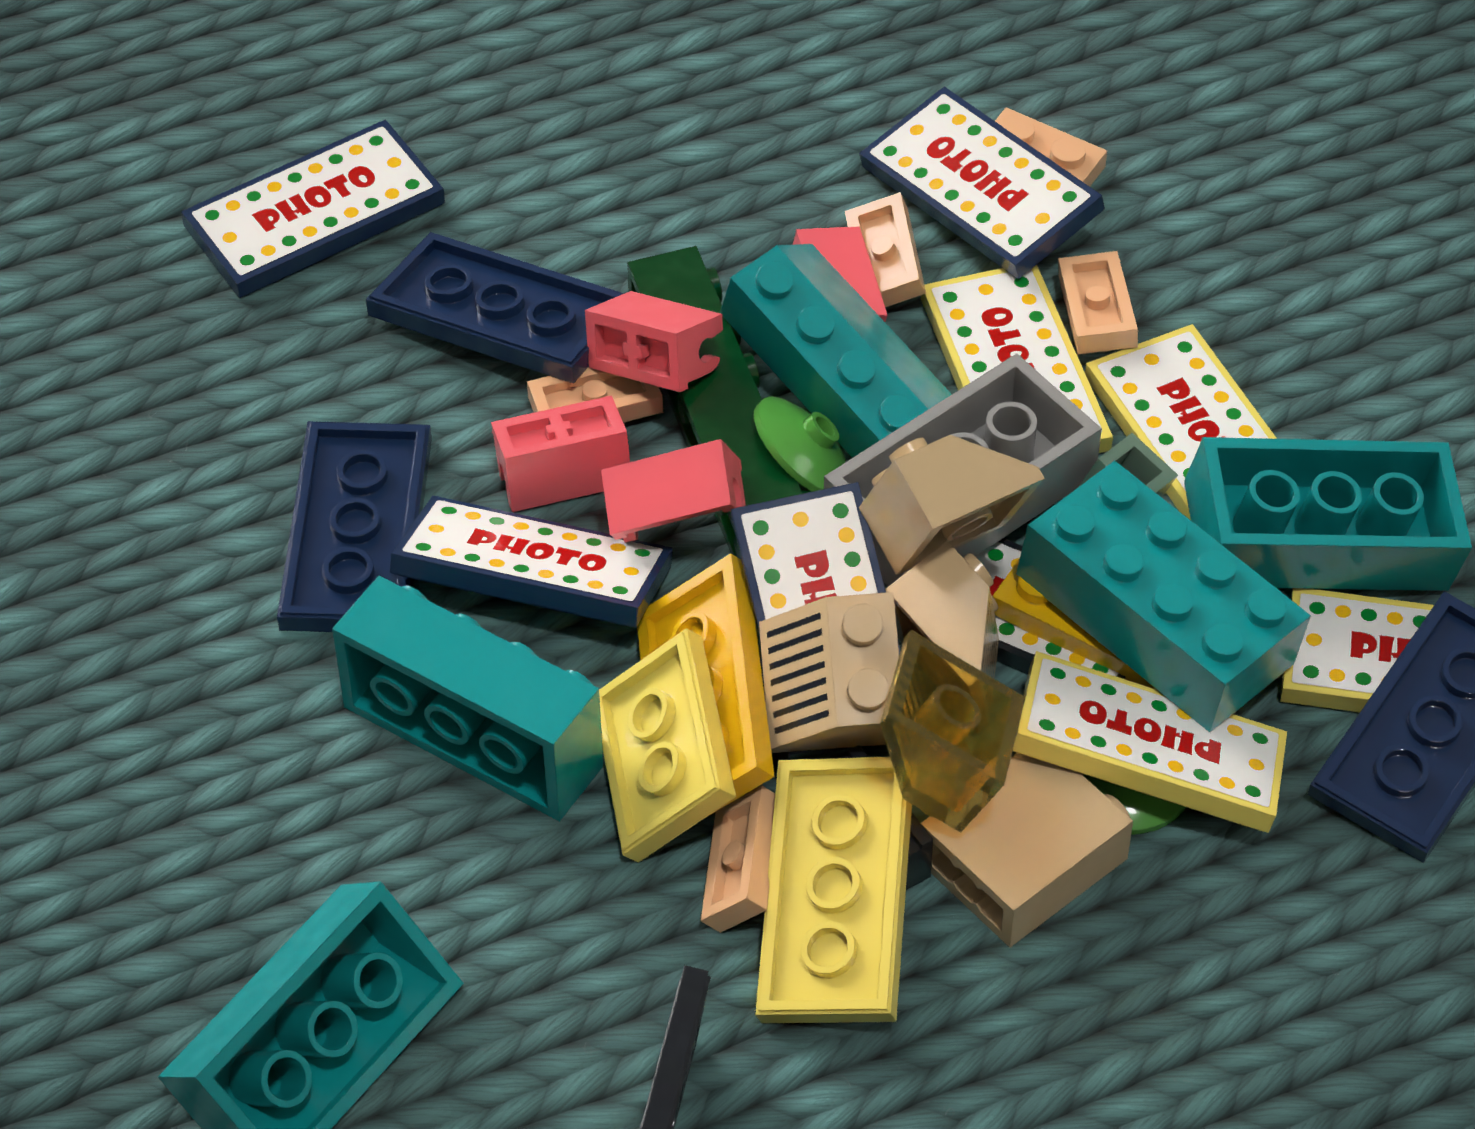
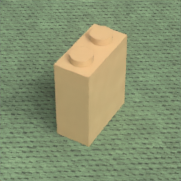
M1016 753L920 824L933 838L931 874L1007 946L1012 947L1128 859L1133 820L1117 798L1109 794L1104 795L1082 773Z

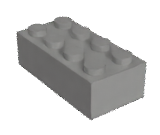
M1016 353L825 475L824 489L859 482L864 501L874 487L871 480L887 469L892 463L889 456L899 447L917 438H924L927 444H930L948 435H953L1039 467L1045 479L1005 526L955 548L962 557L968 553L977 556L1078 488L1098 459L1102 428ZM871 531L883 582L890 586L909 570L898 575L895 574Z

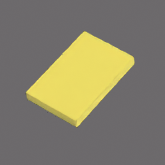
M687 628L599 689L603 755L623 856L638 863L736 797L702 636Z

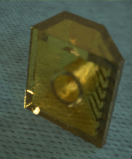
M910 630L904 638L880 725L903 799L918 807L928 816L942 821L961 833L1005 785L1025 697L913 630Z

